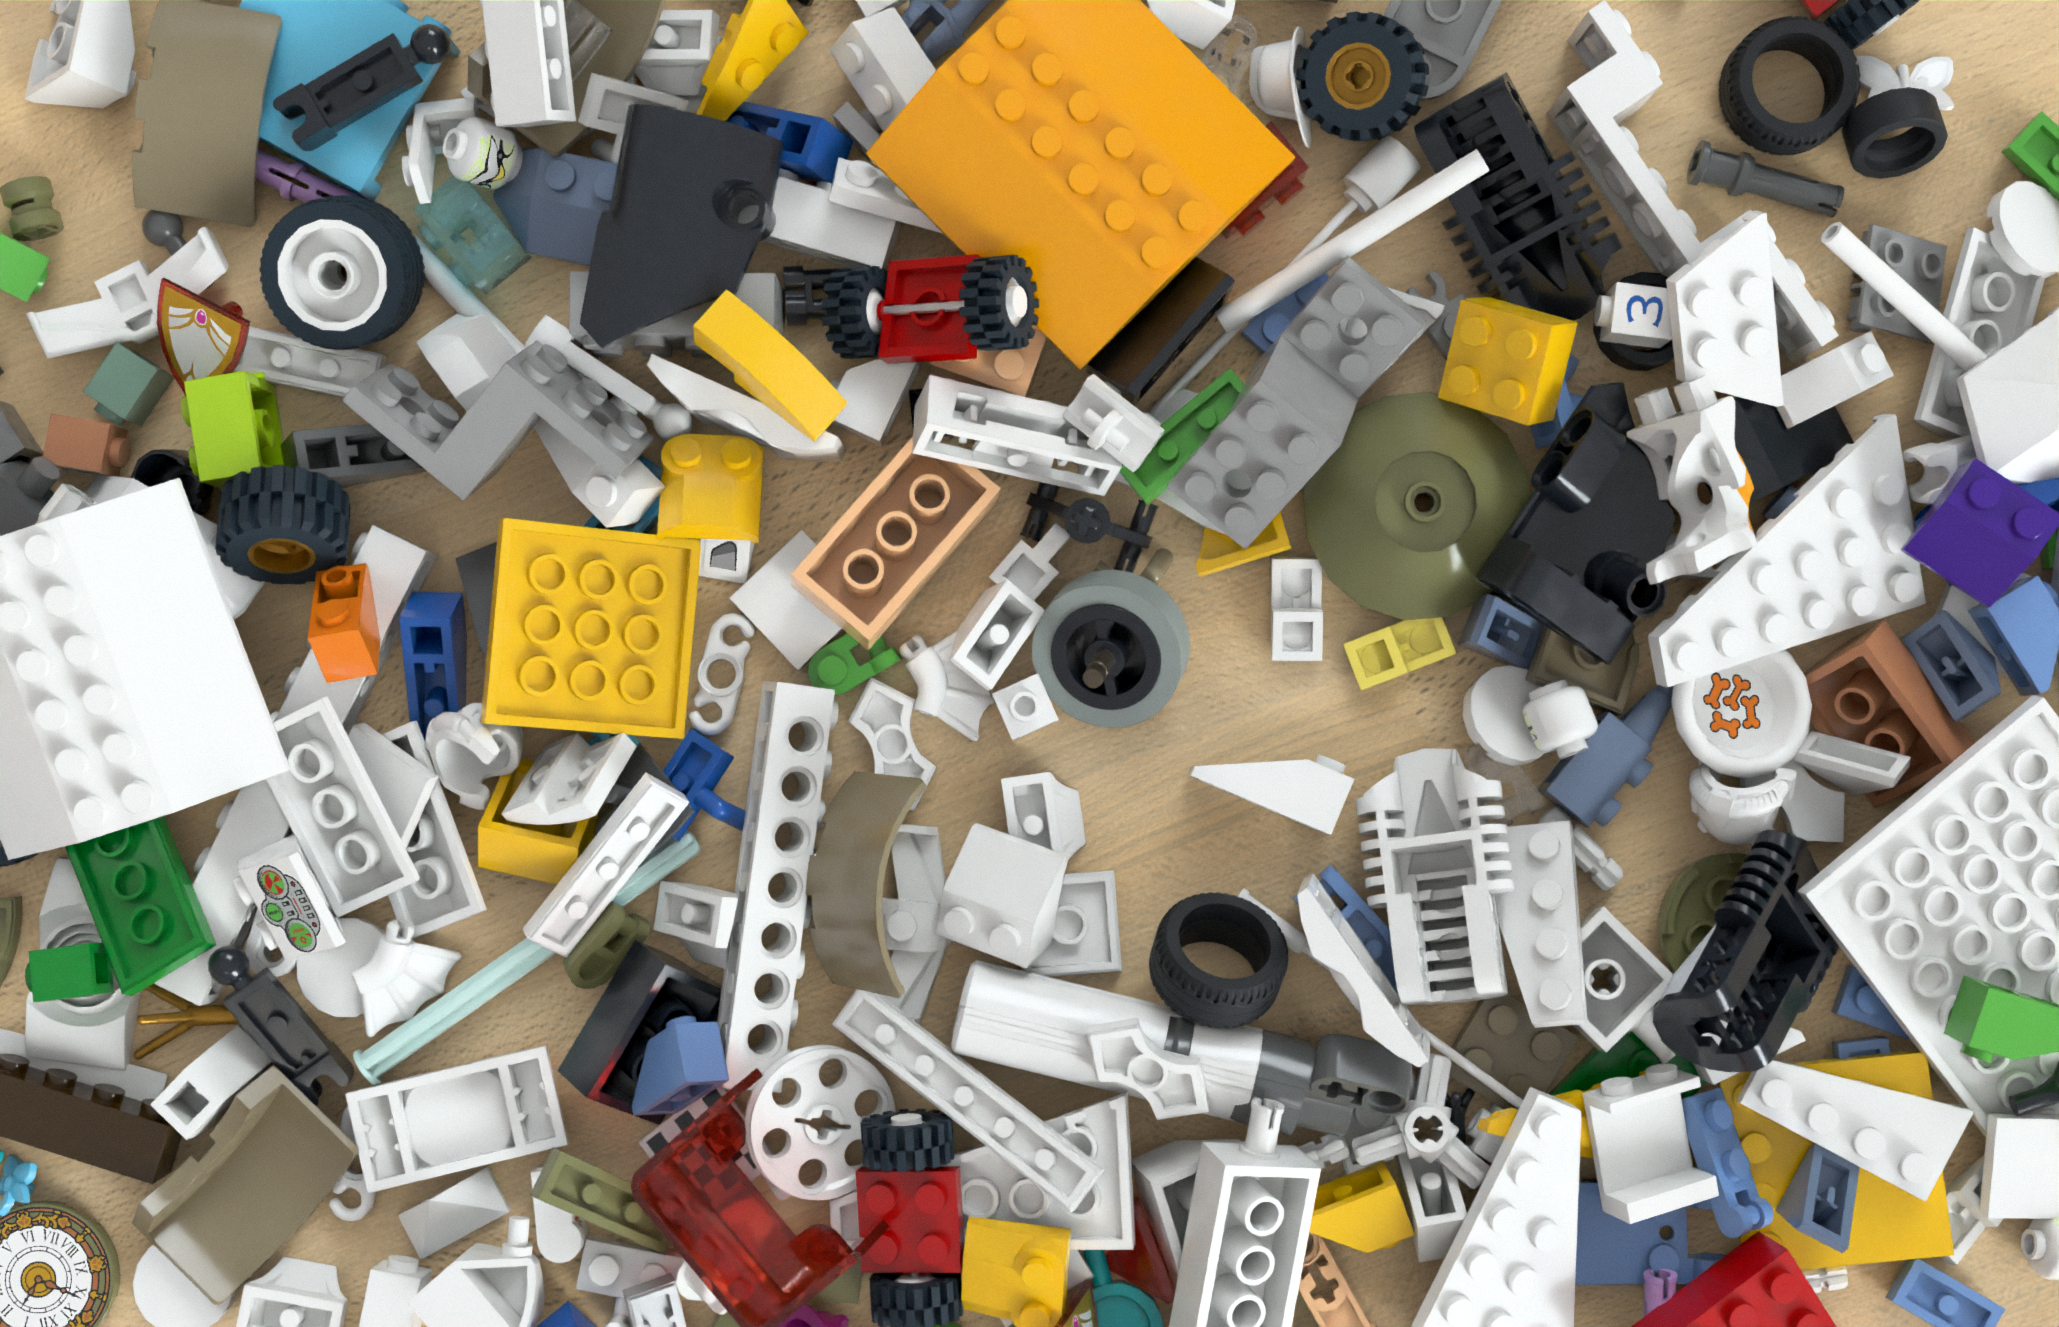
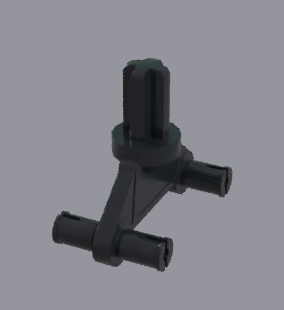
M1043 482L1039 483L1036 494L1030 492L1026 504L1030 505L1031 509L1020 535L1029 538L1032 527L1035 524L1031 539L1039 542L1048 519V514L1052 513L1065 519L1067 532L1078 542L1087 544L1097 542L1105 534L1124 540L1125 542L1122 545L1113 569L1122 571L1128 558L1129 562L1125 571L1134 573L1142 547L1148 549L1153 538L1148 536L1147 533L1150 530L1159 506L1150 503L1147 514L1143 517L1146 504L1143 500L1139 499L1130 528H1126L1110 522L1108 510L1104 504L1096 499H1080L1069 507L1054 501L1059 486Z

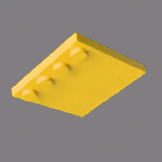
M499 518L480 723L612 734L624 732L626 735L684 739L701 540L670 537L658 539L657 535Z
M1919 1050L1792 1063L1852 1080L1855 1079L1933 1100L1928 1059ZM1739 1072L1718 1083V1088L1721 1087L1726 1103L1732 1111L1733 1123L1743 1151L1749 1160L1750 1171L1759 1197L1766 1199L1770 1203L1774 1214L1770 1225L1759 1230H1750L1749 1233L1740 1236L1739 1244H1742L1757 1231H1760L1787 1248L1801 1270L1954 1255L1943 1171L1925 1202L1860 1167L1849 1246L1844 1253H1840L1796 1230L1775 1210L1806 1152L1814 1142L1736 1101L1751 1072Z

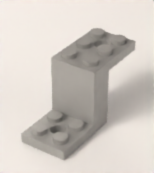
M1347 256L1255 362L1232 409L1174 474L1167 488L1240 546L1247 549L1339 448L1359 398L1421 331L1426 319ZM1347 317L1359 318L1365 323L1367 334L1361 338L1348 337L1341 330L1340 321ZM1231 470H1241L1250 477L1252 486L1244 490L1236 489L1228 483L1226 473Z
M538 340L502 366L461 420H459V415L450 405L440 400H434L422 390L414 375L403 368L393 366L391 363L355 384L342 400L463 501L497 474L540 418L544 419L614 479L622 474L655 439L646 432V425L640 418L629 411H621L607 399L606 391L592 379L580 377L567 366L568 361L560 351L550 345H542Z

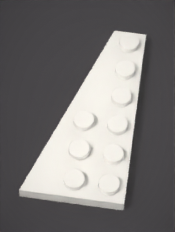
M1128 1092L1044 1121L1104 1168L1073 1212H1069L983 1143L954 1153V1160H950L951 1162L948 1164H940V1166H960L964 1244L969 1216L1071 1229L1070 1250H1133L1136 1244ZM856 1189L829 1201L832 1251H860Z

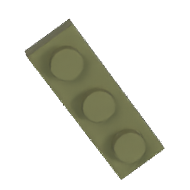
M554 1147L530 1196L664 1255L686 1207Z

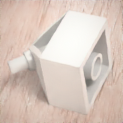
M526 1216L509 1217L507 1242L502 1243V1247L479 1242L475 1243L412 1297L407 1304L427 1327H535L543 1316L545 1290L540 1262L532 1254L533 1245L528 1243L530 1218Z

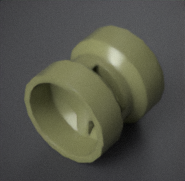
M31 176L19 178L0 187L3 205L11 210L12 218L9 221L13 239L17 241H35L54 236L64 229L60 212L53 209L51 203L54 191L51 181L47 177Z

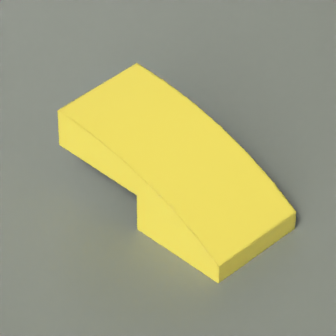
M1444 617L1404 620L1343 644L1361 691L1458 653Z

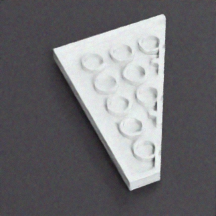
M1895 414L1875 416L1872 419L1874 424L1853 444L1847 443L1839 450L1832 463L1822 467L1794 494L1796 499L1776 519H1768L1757 530L1755 535L1757 546L1731 555L1715 570L1718 575L1696 596L1689 595L1678 606L1677 612L1671 618L1664 619L1648 635L1657 685L1670 687L1926 604L1920 563L1901 551V548L1913 533L1914 526Z
M1529 1088L1411 1327H1574L1581 1111L1573 1104L1535 1088Z

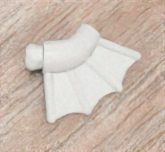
M957 631L930 647L925 645L922 637L915 635L908 642L900 646L899 649L901 656L907 660L908 663L905 666L917 685V698L913 710L931 717L936 716L970 740L977 741L979 739V720L984 710L994 703V698L991 697L989 691L949 660Z
M397 919L390 921L386 926V934L380 937L372 959L362 967L351 972L362 997L366 1035L373 1037L388 1024L410 1020L425 1001L443 994L446 976L455 963L461 960V953L415 943L411 939L414 934V927L411 923Z

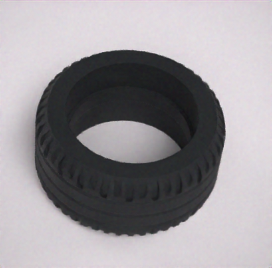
M1787 16L1763 23L1751 31L1735 47L1723 66L1718 91L1720 108H1722L1725 121L1729 123V128L1734 134L1740 136L1741 141L1764 153L1795 155L1809 151L1822 144L1846 123L1847 117L1850 116L1858 100L1861 85L1859 79L1861 75L1859 64H1856L1857 58L1854 55L1853 49L1850 50V44L1845 41L1843 36L1840 37L1838 35L1839 32L1837 30H1834L1830 25L1825 26L1824 22L1814 18ZM1775 50L1790 51L1801 55L1816 68L1821 76L1825 93L1824 105L1817 119L1806 123H1791L1776 118L1761 105L1755 94L1752 81L1753 67L1759 55Z
M1208 892L1207 894H1195L1173 905L1162 918L1150 953V977L1161 1000H1164V1003L1170 1006L1172 1011H1176L1184 1019L1210 1028H1237L1259 1019L1273 1005L1287 971L1288 947L1285 936L1281 932V928L1277 926V922L1269 914H1266L1265 910L1259 908L1258 905L1253 904L1251 901L1227 893ZM1196 942H1214L1228 946L1240 953L1250 963L1255 973L1236 979L1221 978L1208 974L1195 966L1187 958L1182 947Z

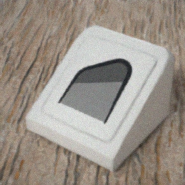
M701 539L698 576L745 584L749 577L755 543H751V540Z

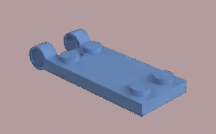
M1579 1180L1575 1285L1644 1284L1643 1272L1649 1268L1654 1269V1277H1657V1274H1659L1658 1269H1670L1677 1273L1676 1284L1690 1283L1726 1256L1714 1253L1688 1254L1687 1207L1713 1210L1709 1199L1629 1224L1603 1212L1597 1180ZM1665 1225L1672 1228V1234L1667 1239H1663L1659 1235L1661 1227Z

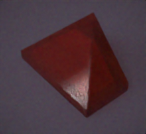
M1137 1196L1133 1198L1136 1244L1133 1250H1107L1105 1256L1109 1270L1170 1304L1174 1300L1175 1288L1140 1199Z

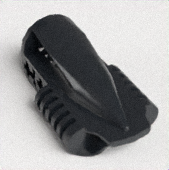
M1505 72L1414 126L1417 140L1435 174L1475 149L1479 151L1489 168L1487 173L1448 196L1457 213L1442 222L1446 231L1463 223L1465 229L1450 238L1455 247L1470 239L1472 240L1474 245L1459 254L1463 263L1479 255L1481 256L1482 261L1468 269L1471 277L1475 278L1489 271L1491 276L1476 285L1480 294L1497 287L1499 292L1491 296V298L1572 321L1580 319L1595 308L1598 297L1600 295L1605 296L1601 273L1611 258L1610 255L1617 252L1623 246L1615 232L1596 239L1595 234L1610 225L1607 216L1600 217L1590 223L1587 222L1586 218L1602 208L1598 200L1579 207L1577 202L1593 192L1590 184L1587 183L1573 191L1570 190L1569 185L1584 176L1583 171L1578 167L1562 175L1560 169L1573 162L1576 158L1572 151H1569L1553 159L1508 73Z
M1765 830L1757 836L1751 851L1744 859V864L1738 870L1737 876L1732 881L1729 890L1722 899V903L1715 912V926L1676 970L1653 1012V1024L1658 1035L1673 1051L1688 1061L1716 1071H1757L1774 1059L1796 1015L1805 1012L1811 1004L1812 997L1816 994L1819 983L1822 982L1833 956L1836 955L1839 949V945L1798 893L1802 886L1819 873L1809 850L1806 848L1808 844L1806 840L1796 837L1794 834L1783 833L1777 830ZM1720 1020L1728 1023L1726 1029ZM1705 1033L1717 1035L1721 1038L1719 1046L1712 1036L1701 1035Z

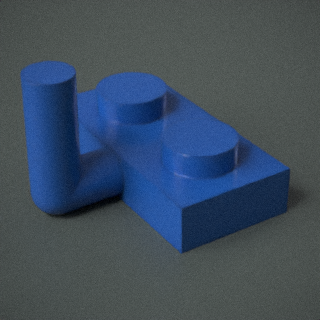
M692 728L663 770L678 791L686 796L689 804L695 810L692 816L671 838L680 841L700 809L715 819L743 831L745 810L723 800L712 792L733 761L734 756Z

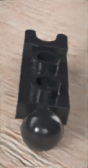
M421 25L412 33L410 44L403 48L399 39L392 33L306 85L300 83L278 96L273 101V107L289 120L306 115L304 124L293 131L292 139L303 151H313L337 137L338 131L423 82L415 65L420 62L432 65L442 62L448 56L450 49L448 34L436 25Z
M228 945L216 949L208 960L210 976L220 985H232L235 989L225 997L223 1004L279 1070L316 1107L323 1090L316 1077L320 1075L330 1076L338 1085L346 1086L354 1076L352 1063L334 1042H330L269 968L266 967L252 977L248 973L250 968L249 959L243 950L236 946Z

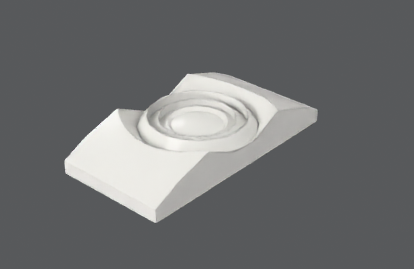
M651 354L647 366L664 387L702 423L718 424L740 436L750 438L754 442L770 447L779 458L813 462L842 461L846 449L838 436L824 431L814 443L763 403Z
M57 858L39 915L40 950L86 943H102L75 871L68 858ZM113 969L114 993L56 1001L33 1002L32 992L29 991L26 999V1056L126 1070L127 1063L130 1064L141 991L134 996L122 994Z
M1312 873L1303 879L1297 897L1301 922L1313 959L1327 966L1343 993L1359 1011L1363 1030L1392 1053L1419 1068L1429 1061L1430 1038L1407 1005L1401 1003L1393 985L1315 874Z
M547 1045L409 1076L345 1094L367 1193L569 1144Z

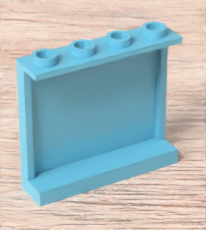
M242 0L238 8L275 14L282 19V28L273 54L266 85L259 140L295 161L307 165L311 170L368 200L375 201L382 189V186L375 181V178L412 116L415 103L420 102L442 62L433 65L420 62L415 65L423 82L338 131L337 137L313 151H303L292 139L293 131L304 124L306 115L289 120L273 107V101L300 83L306 85L392 33L395 34L404 48L410 44L412 33L421 25L432 24L441 27L448 34V37L452 31L429 16H425L422 22L407 14L409 7L400 0ZM449 37V53L458 57L461 51Z

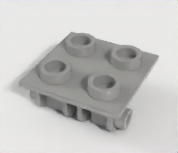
M1874 224L1869 225V231L1863 232L1861 241L1939 311L1947 246ZM1853 271L1852 276L1854 278L1862 279L1856 272ZM1862 279L1861 283L1851 285L1850 291L1860 294V296L1851 297L1850 312L1846 318L1847 321L1851 322V331L1867 333L1871 331V328L1926 343H1933L1866 281Z

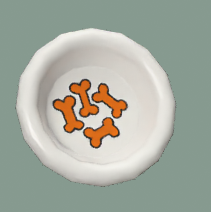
M1787 650L1772 653L1673 685L1671 704L1677 731L1693 756L1717 773L1741 779L1771 775L1776 769L1781 768L1795 758L1808 736L1812 702L1807 680Z

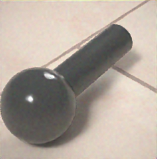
M150 210L144 216L142 231L150 243L159 247H166L171 256L187 243L182 237L183 222L178 214Z

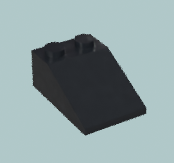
M1741 397L1734 398L1735 447L1745 463L1754 486L1749 504L1834 460L1836 453L1847 443H1854L1835 406L1787 429L1777 407ZM1705 482V484H1706V486H1707V488H1708V490H1709V492H1710V494H1711V496H1712L1713 494H1712L1711 486H1709V485Z

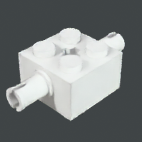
M1604 906L1595 908L1580 923L1587 1024L1573 1026L1598 1051L1606 1053L1626 1033L1632 1031L1665 1064L1675 1054L1661 1041V1037L1658 1035L1653 1024V1012L1656 1007L1655 1004L1661 999L1674 974ZM1608 968L1611 972L1607 977V981L1611 985L1609 990L1604 988L1593 989L1591 984L1594 982V977L1591 971L1593 969L1605 970Z

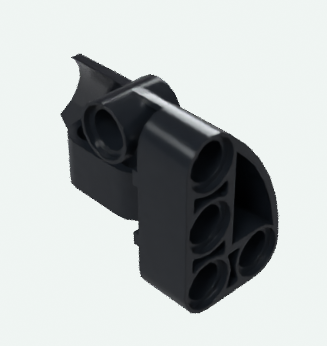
M631 104L628 106L610 209L604 210L599 218L580 318V325L602 349L670 316L717 300L726 289L733 295L736 294L758 243L767 239L776 225V215L772 207L784 148L782 141L733 123L690 112L645 104ZM749 205L759 206V212L753 221L745 224L738 223L739 214L745 207Z
M1622 382L1590 386L1534 470L1531 479L1532 486L1535 488L1476 575V579L1509 603L1570 643L1608 665L1611 664L1636 627L1633 623L1637 617H1647L1657 613L1666 600L1667 587L1665 581L1650 585L1646 575V563L1664 553L1676 519L1667 500H1659L1656 479L1645 453L1627 437V431L1635 428L1630 413L1624 383ZM1636 584L1635 589H1634L1633 593L1631 594V590H1632L1633 586Z

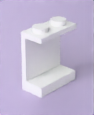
M1674 1064L1650 1066L1646 1068L1645 1075L1632 1079L1629 1077L1609 1078L1601 1082V1088L1582 1093L1602 1210L1629 1224L1719 1196L1716 1176L1697 1169L1692 1165L1681 1099L1682 1092L1701 1087L1700 1078L1678 1070Z

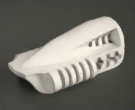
M1423 748L1397 756L1394 759L1392 774L1381 779L1363 797L1355 800L1357 817L1376 818L1375 821L1358 825L1359 835L1378 836V839L1361 842V852L1364 854L1380 853L1381 857L1364 860V871H1383V875L1365 879L1366 889H1385L1384 894L1367 897V903L1369 908L1387 907L1396 986L1400 1001L1405 1005L1460 1003L1496 998L1508 994L1495 894L1513 891L1515 887L1514 880L1512 879L1493 880L1495 875L1512 872L1511 861H1491V857L1509 854L1510 848L1507 842L1488 843V839L1506 836L1508 834L1507 825L1486 824V821L1505 817L1504 806L1501 805L1484 806L1483 804L1503 798L1501 781L1486 780V778L1465 769L1457 749Z

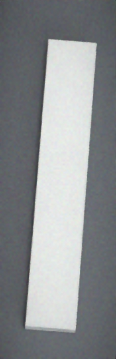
M856 989L832 1023L839 1031L1069 1212L1076 1210L1103 1172V1167L954 1053L882 995Z

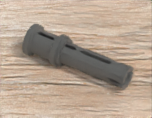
M1701 140L1695 148L1687 172L1688 184L1707 183L1726 189L1727 194L1734 197L1742 196L1747 192L1815 211L1831 218L1837 214V209L1833 208V206L1840 208L1844 197L1843 186L1824 183L1755 163V157H1752L1751 153L1741 152L1739 155L1711 148V143L1705 140Z

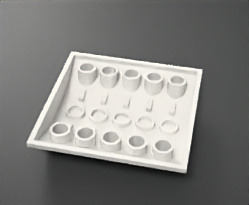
M180 478L0 536V840L8 860L77 844L162 817L290 769Z

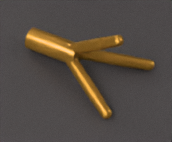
M153 983L145 988V990L183 1012L138 1016L136 1021L139 1025L179 1024L137 1049L133 1056L135 1059H142L195 1026L239 1024V1021L225 1005L195 1006Z

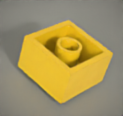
M1491 297L1461 299L1438 398L1527 426L1554 420L1578 322Z

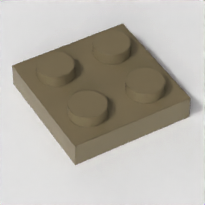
M1507 994L1501 997L1479 1000L1451 1048L1524 1100L1530 1087L1547 1093L1579 1037L1562 1026L1535 1028L1531 1023L1526 1005ZM1451 1060V1078L1503 1109L1512 1107L1518 1110L1514 1105Z

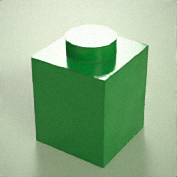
M86 943L28 951L29 963L25 969V981L29 991L32 992L33 1002L56 1001L114 993L112 967L102 943Z

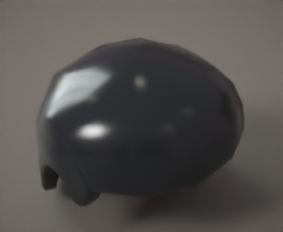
M178 449L151 450L137 460L131 478L148 487L180 478L192 511L202 516L210 508L214 486L200 482L199 476L194 475L189 462V451Z

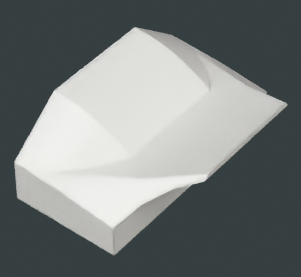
M663 10L653 37L634 71L644 87L675 96H698L702 85L701 79L716 49L720 16L713 10Z
M457 313L416 341L427 361L466 412L502 366L517 355L486 313L470 317H464Z
M1051 772L1001 779L1009 835L1067 855V866L1068 860L1072 855L1086 845L1079 791L1059 783Z
M660 880L653 930L677 937L687 948L693 960L727 970L728 944L733 927L738 894L709 886Z
M282 1257L277 1265L265 1276L244 1285L236 1327H344L348 1300L340 1291L336 1266Z

